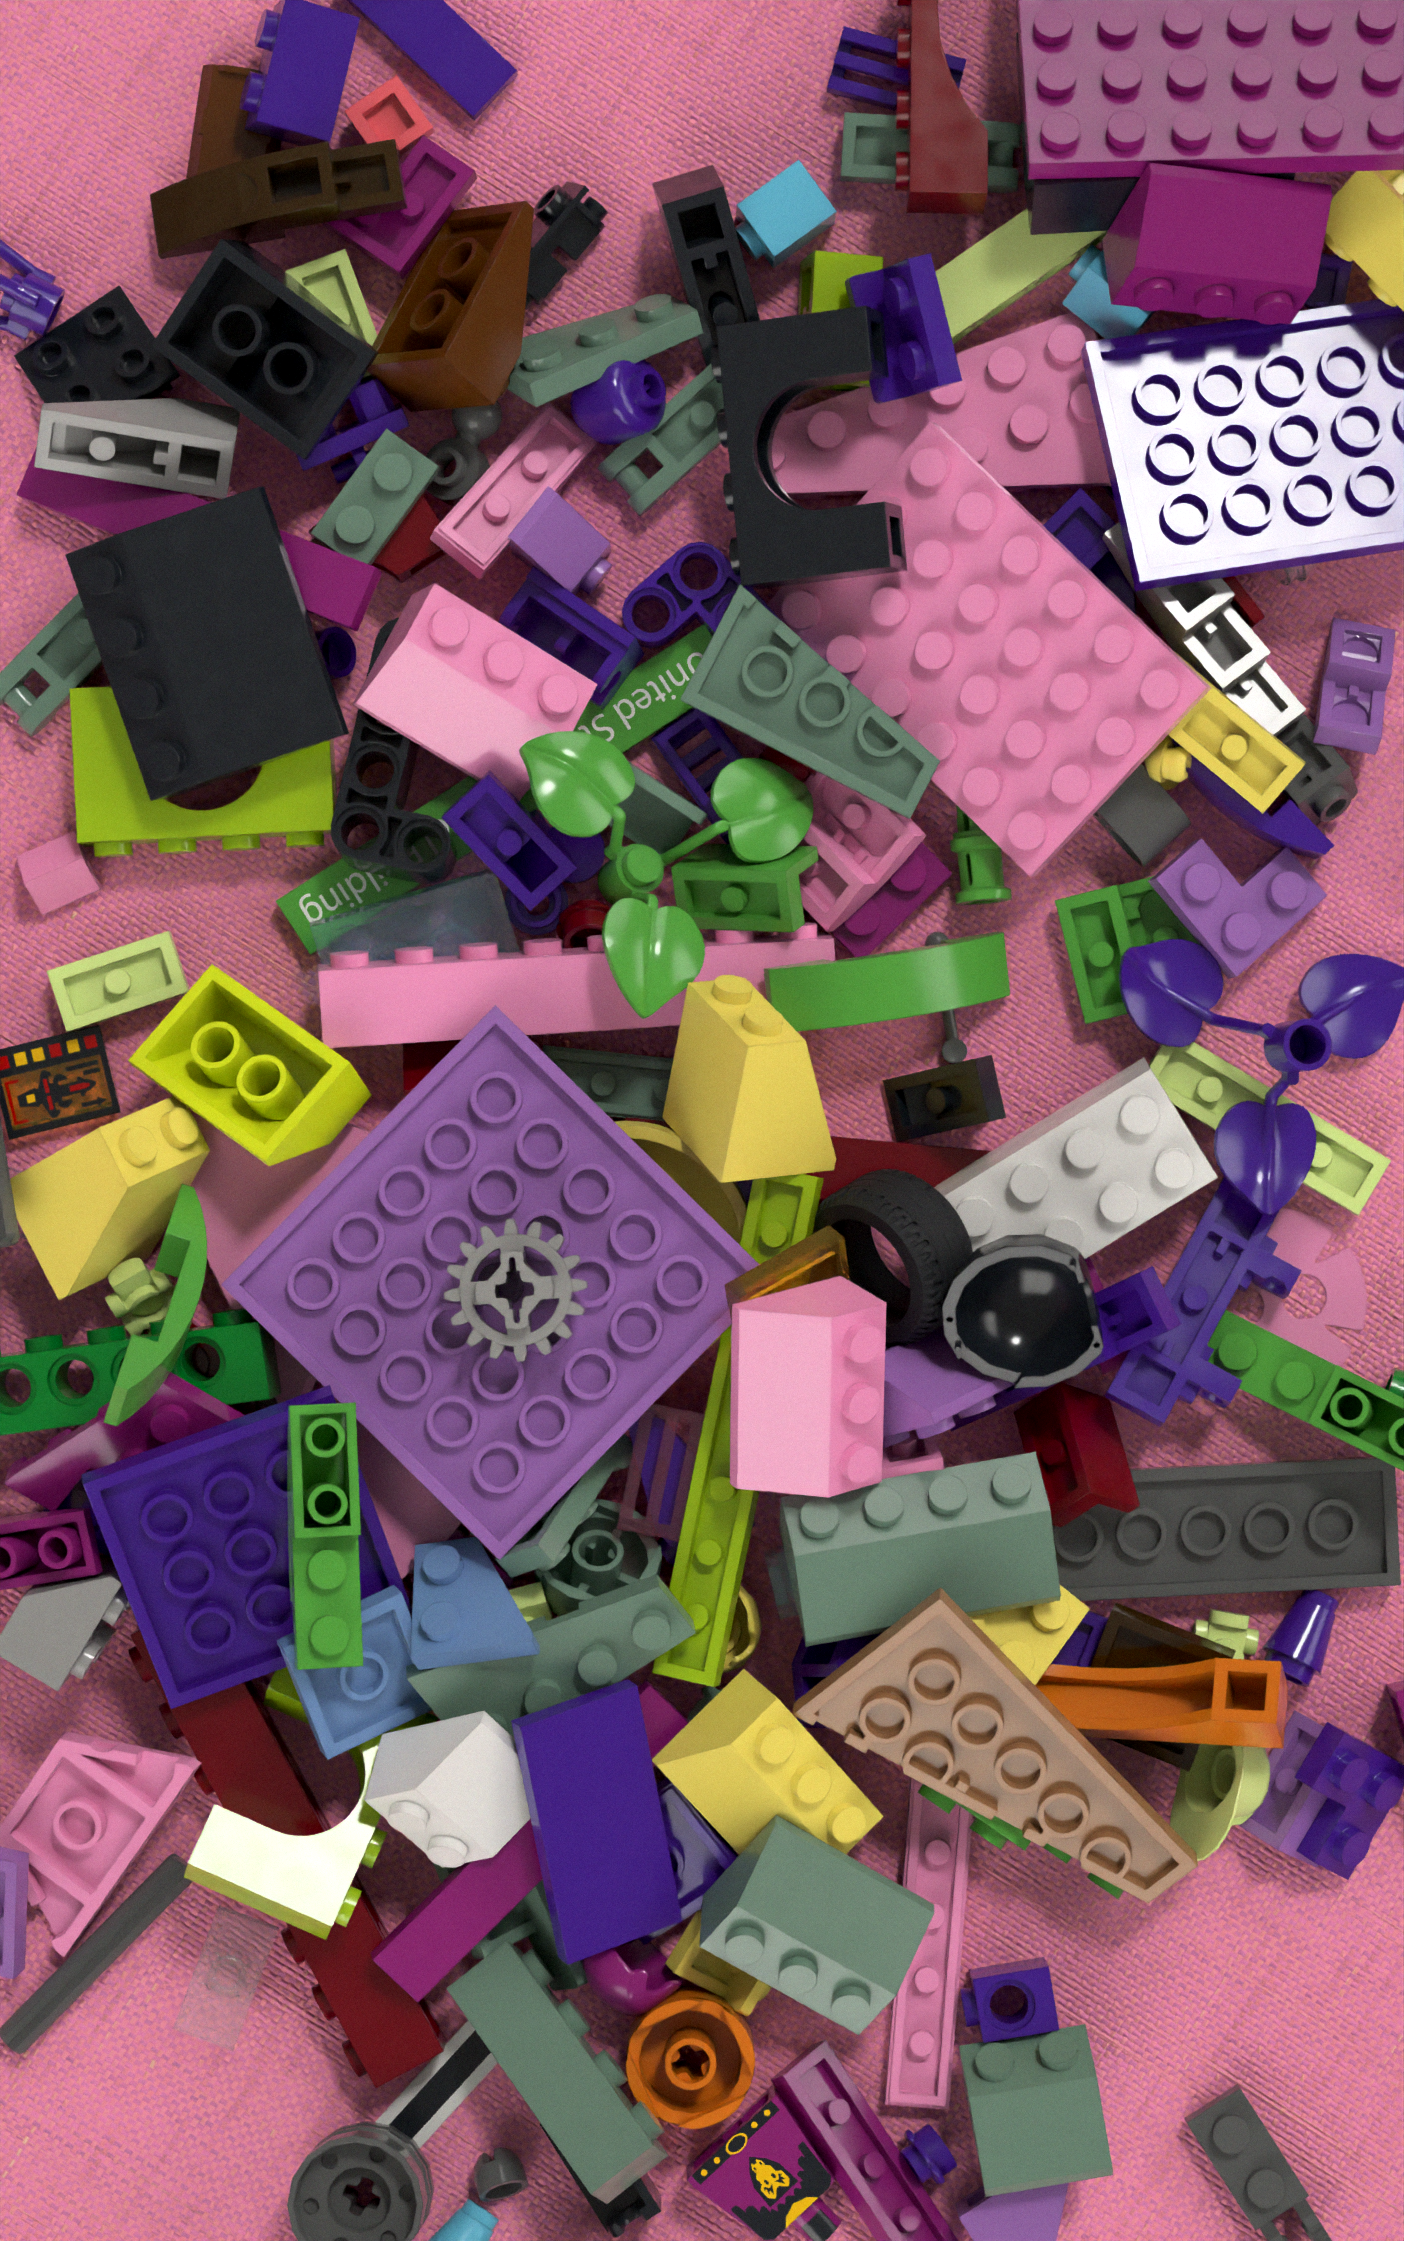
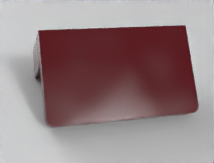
M1058 1382L1014 1412L1025 1453L1036 1452L1051 1510L1052 1525L1061 1528L1097 1504L1130 1513L1140 1506L1113 1408L1108 1398Z

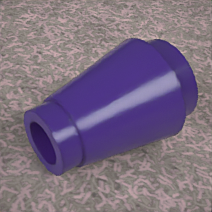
M1303 1590L1300 1597L1296 1599L1262 1647L1267 1652L1264 1660L1281 1661L1286 1680L1300 1686L1309 1687L1313 1676L1321 1675L1336 1616L1335 1612L1339 1602L1318 1590Z

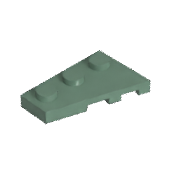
M654 294L640 299L634 305L523 337L521 354L509 375L510 382L507 390L535 407L543 405L599 380L607 367L615 362L626 360L635 364L702 334L703 330L698 311L669 294Z

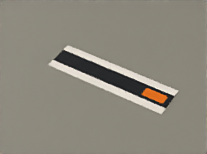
M469 2020L447 2042L444 2052L435 2056L375 2121L376 2123L394 2126L412 2138L421 2148L498 2063Z

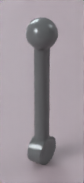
M933 932L927 936L925 946L941 944V940H948L949 938L942 932ZM954 1009L941 1011L946 1042L943 1043L941 1048L942 1057L949 1063L962 1062L967 1055V1047L958 1038Z

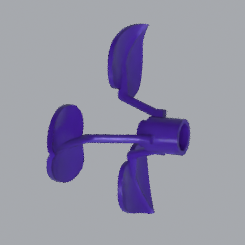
M1168 939L1127 948L1121 957L1119 986L1122 1001L1130 1019L1142 1034L1157 1044L1167 1047H1185L1190 1045L1197 1038L1202 1021L1212 1026L1254 1034L1265 1039V1057L1273 1068L1282 1072V1077L1266 1093L1264 1105L1255 1101H1243L1232 1106L1219 1121L1213 1144L1217 1165L1224 1177L1260 1213L1269 1215L1286 1205L1298 1191L1311 1167L1316 1150V1130L1308 1110L1295 1103L1277 1105L1278 1098L1290 1085H1296L1299 1082V1072L1320 1068L1327 1062L1330 1054L1349 1059L1363 1058L1375 1053L1385 1044L1396 1026L1404 1001V967L1380 957L1363 954H1340L1321 959L1313 964L1305 973L1298 988L1300 1003L1312 1017L1309 1019L1285 1021L1275 1026L1270 1023L1261 1024L1222 1016L1209 1010L1221 998L1223 976L1214 956L1204 947L1192 941Z

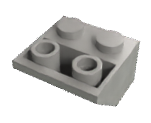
M100 1555L103 1572L99 1574L33 1585L22 1597L0 1634V1657L56 1691H59L71 1675L82 1680L91 1665L97 1662L115 1632L106 1623L114 1626L124 1610L127 1611L130 1607L112 1558Z

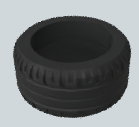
M881 1169L860 1176L829 1195L818 1206L808 1253V1263L814 1283L842 1276L886 1302L885 1346H895L902 1343L907 1345L919 1341L943 1325L942 1305L954 1272L973 1253V1248L960 1216L937 1189L923 1179L906 1171ZM871 1227L880 1232L899 1254L908 1274L910 1288L901 1283L882 1261L874 1244Z

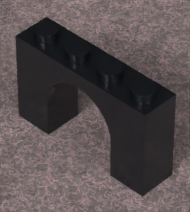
M865 305L716 327L718 344L713 345L711 349V366L716 382L722 383L724 409H720L717 414V429L722 446L724 448L728 447L730 473H726L723 479V492L728 510L734 512L737 536L730 540L729 554L733 572L736 576H740L741 585L765 589L907 571L901 506L884 501L822 510H808L797 504L783 490L775 474L772 461V441L777 424L787 408L796 399L811 390L824 386L889 377L883 313Z

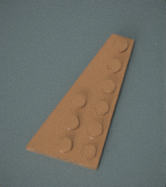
M941 1587L793 1704V1715L811 1725H814L816 1721L843 1735L844 1742L864 1753L870 1749L902 1766L903 1774L990 1820L994 1816L1022 1830V1837L1043 1848L1046 1844L1053 1846L1079 1860L1082 1869L1147 1903H1150L1198 1866L1197 1853Z

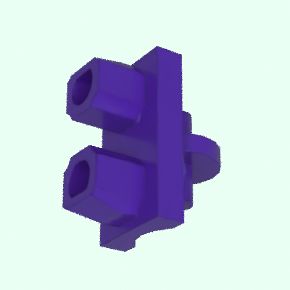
M371 377L359 382L349 397L358 417L357 421L336 430L332 423L307 460L296 454L303 471L351 451L352 458L331 466L337 483L345 482L351 478L370 452V450L366 451L363 445L378 440L386 428L394 433L410 426L401 403L399 402L394 405L390 394L378 378Z

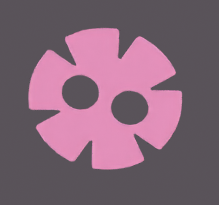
M1281 1208L1266 1235L1278 1243L1273 1255L1302 1270L1300 1274H1307L1317 1278L1325 1288L1326 1303L1318 1315L1309 1319H1298L1285 1310L1282 1298L1256 1286L1251 1281L1250 1286L1260 1293L1264 1304L1262 1316L1255 1325L1341 1367L1350 1356L1351 1350L1325 1328V1325L1353 1330L1363 1329L1367 1309V1293L1361 1267L1350 1248H1346L1315 1263L1316 1258L1333 1234V1229L1316 1217L1296 1210Z

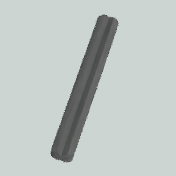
M176 1854L169 1855L2 2025L0 2037L10 2049L18 2054L24 2053L193 1882L184 1878L187 1862Z

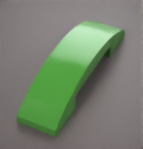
M999 931L941 940V944L836 961L821 959L764 968L767 1001L782 1014L784 1019L797 1032L925 1015L984 1003L1010 995L1004 932Z
M181 1185L154 1268L156 1271L178 1277L158 1342L132 1334L104 1423L117 1426L148 1402L170 1374L187 1338L201 1295L207 1263L205 1221L194 1187Z

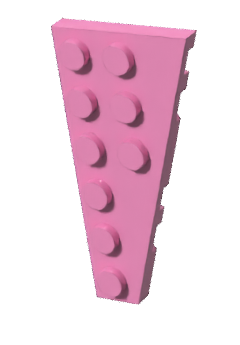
M1069 312L956 353L962 378L960 382L931 392L877 404L874 401L871 387H861L786 414L780 418L772 441V461L777 479L783 490L792 500L825 499L827 495L866 494L930 422H934L1009 493L1027 492L1028 489L1069 487V491H1074L1079 488L1082 490H1093L1094 487L1111 486L1081 356V350L1085 342L1098 340L1095 330L1073 312Z

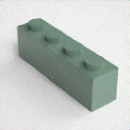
M506 1941L446 1989L589 2193L608 2204L669 2156L657 2140L665 2131L643 2101H639L633 2106L620 2086L628 2081L613 2057L605 2049L596 2054L587 2042L584 2035L591 2030V2027L570 1999H566L560 2004L547 1986L555 1980V1977L539 1954L533 1948L524 1953L509 1941Z

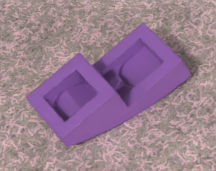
M1333 617L1323 664L1313 743L1376 755L1382 738L1385 694L1392 675L1395 642L1394 629Z

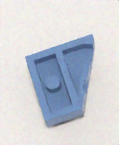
M477 1537L415 1545L411 1659L418 1670L540 1654V1645Z

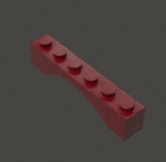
M897 0V6H909L908 28H897L896 67L908 68V90H896L895 128L907 129V152L896 151L895 191H907L906 213L983 214L988 193V130L968 107L951 76L940 38L938 0Z

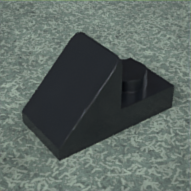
M992 1055L883 1080L897 1142L1006 1118Z

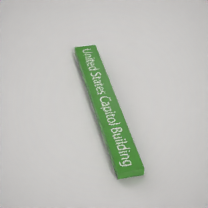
M704 624L633 669L603 710L589 701L573 731L584 732L603 738L624 754L690 711L693 707L682 702L680 699L712 639V635ZM471 776L463 779L414 811V813L438 819L447 828L457 850V861L473 852V850L442 819V815L478 782ZM530 787L519 802L532 813L539 808ZM379 834L355 850L370 848L377 841ZM434 837L420 838L412 845L409 858L416 863L426 864L431 862L439 855L442 849V842ZM341 858L276 900V903L310 955H314L422 884L363 872L350 867Z

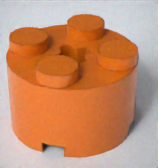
M682 1986L640 2017H635L627 2040V2079L638 2102L643 2101L657 2119L659 2118L668 2123L678 2125V2127L699 2129L723 2121L738 2109L751 2086L755 2070L753 2036L744 2015L736 2012L723 1997L703 1987ZM690 2045L694 2051L703 2049L701 2065L697 2068H691L687 2060L676 2063L680 2058L681 2047Z

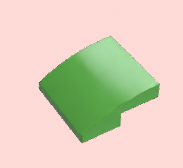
M1152 877L1055 900L1085 1024L1128 1014L1122 1001L1119 986L1121 957L1127 948L1168 939H1184L1199 944L1148 881Z

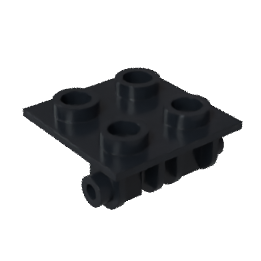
M117 286L14 355L44 403L153 399L164 390L169 392L174 389L170 383L180 377L172 362L151 346L155 337L120 286Z

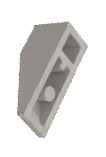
M181 398L43 403L34 467L224 499L227 498L240 412L233 407Z

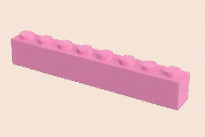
M805 922L795 932H779V935L754 936V931L715 930V939L703 940L705 944L704 963L700 973L693 982L711 981L721 975H735L750 981L756 990L767 1000L764 968L821 959L835 961L834 938L827 932H817V923ZM602 935L587 937L588 947L562 949V939L543 938L523 941L524 951L498 953L497 943L480 942L459 945V955L433 957V947L418 946L395 949V959L369 961L368 951L356 950L330 953V963L317 964L322 1043L329 1048L462 1040L495 1005L525 1035L678 1026L681 1022L687 988L666 1002L651 1016L641 1018L625 999L612 975L605 956Z

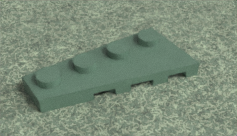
M656 1574L578 1603V1610L551 1620H546L544 1615L528 1621L527 1624L540 1645V1654L418 1670L413 1663L406 1666V1675L410 1684L441 1721L485 1711L514 1737L511 1720L618 1683L689 1638L696 1631L693 1619Z

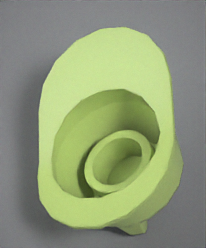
M1200 1744L1190 1771L1188 1772L1180 1768V1776L1171 1810L1170 1826L1197 1853V1861L1204 1860L1215 1852L1229 1833L1231 1826L1245 1822L1263 1803L1270 1782V1763L1266 1749L1262 1747Z

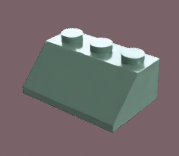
M776 1815L703 1895L699 1947L859 2035L896 1997L934 1915V1904Z

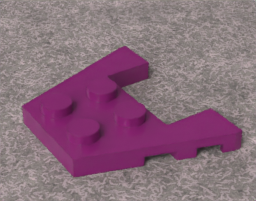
M170 1372L155 1394L131 1417L117 1426L104 1423L110 1403L108 1402L98 1409L95 1418L74 1431L67 1428L50 1439L46 1449L30 1459L23 1456L12 1463L7 1470L4 1485L53 1511L59 1507L81 1479V1474H84L89 1468L98 1469L245 1415Z

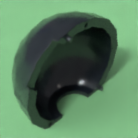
M1042 1234L1006 1235L977 1248L954 1272L942 1305L944 1335L958 1360L963 1358L981 1373L1015 1384V1388L1048 1387L1078 1375L1101 1354L1104 1344L1097 1300L1086 1261L1076 1247Z

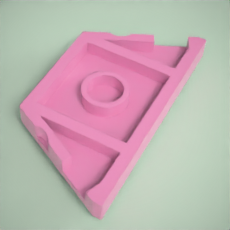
M69 1731L53 1747L1 1823L0 1846L29 1853L27 1899L32 1907L39 1904L56 1935L51 1940V1943L60 1955L65 1957L76 1945L201 1765V1762L196 1758Z

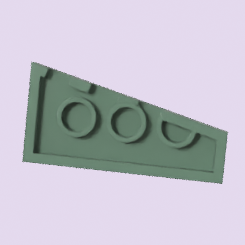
M739 585L680 700L910 820L940 760L880 707L869 700L845 676L817 654L802 638L774 616L742 585Z

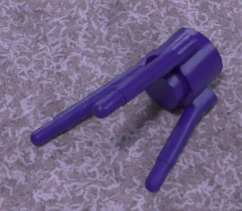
M0 239V257L25 276L23 277L15 273L9 279L0 274V290L4 292L0 308L9 312V317L0 315V330L7 331L24 340H27L31 330L45 336L60 309L65 289L54 285L56 276L35 267Z

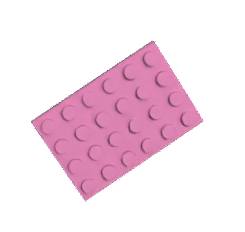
M930 422L856 504L861 505L885 501L901 506L907 571L783 586L767 605L808 646L836 668L869 700L880 707L940 760L931 780L1030 877H1033L1049 863L1208 693L1211 687L937 423Z

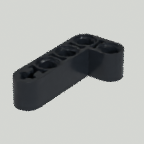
M399 618L388 621L380 629L375 639L367 676ZM361 709L358 710L331 822L333 843L343 860L350 867L357 870L420 884L441 882L453 872L457 863V850L447 828L436 818L404 810L419 745L392 728L378 724L377 719ZM384 762L394 767V774L385 786L369 788L362 784V776L370 765ZM373 824L379 828L377 841L370 848L354 850L347 846L348 836L356 826ZM423 837L439 839L442 842V849L433 861L426 864L416 863L409 858L410 849L418 839Z

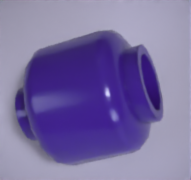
M645 359L635 364L630 361L621 360L608 366L599 380L572 392L570 402L571 413L578 427L598 443L617 445L646 434L658 427L665 412V384L661 375Z

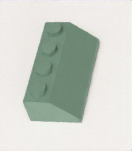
M1036 1452L952 1466L943 1470L924 1471L885 1478L880 1483L829 1498L806 1495L781 1497L779 1531L806 1647L883 1633L940 1587L969 1617L1060 1601L1061 1593L1051 1510Z

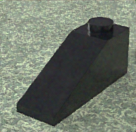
M713 165L652 183L686 302L698 311L703 333L698 335L697 339L706 367L711 364L712 346L718 344L716 327L760 321L725 189Z

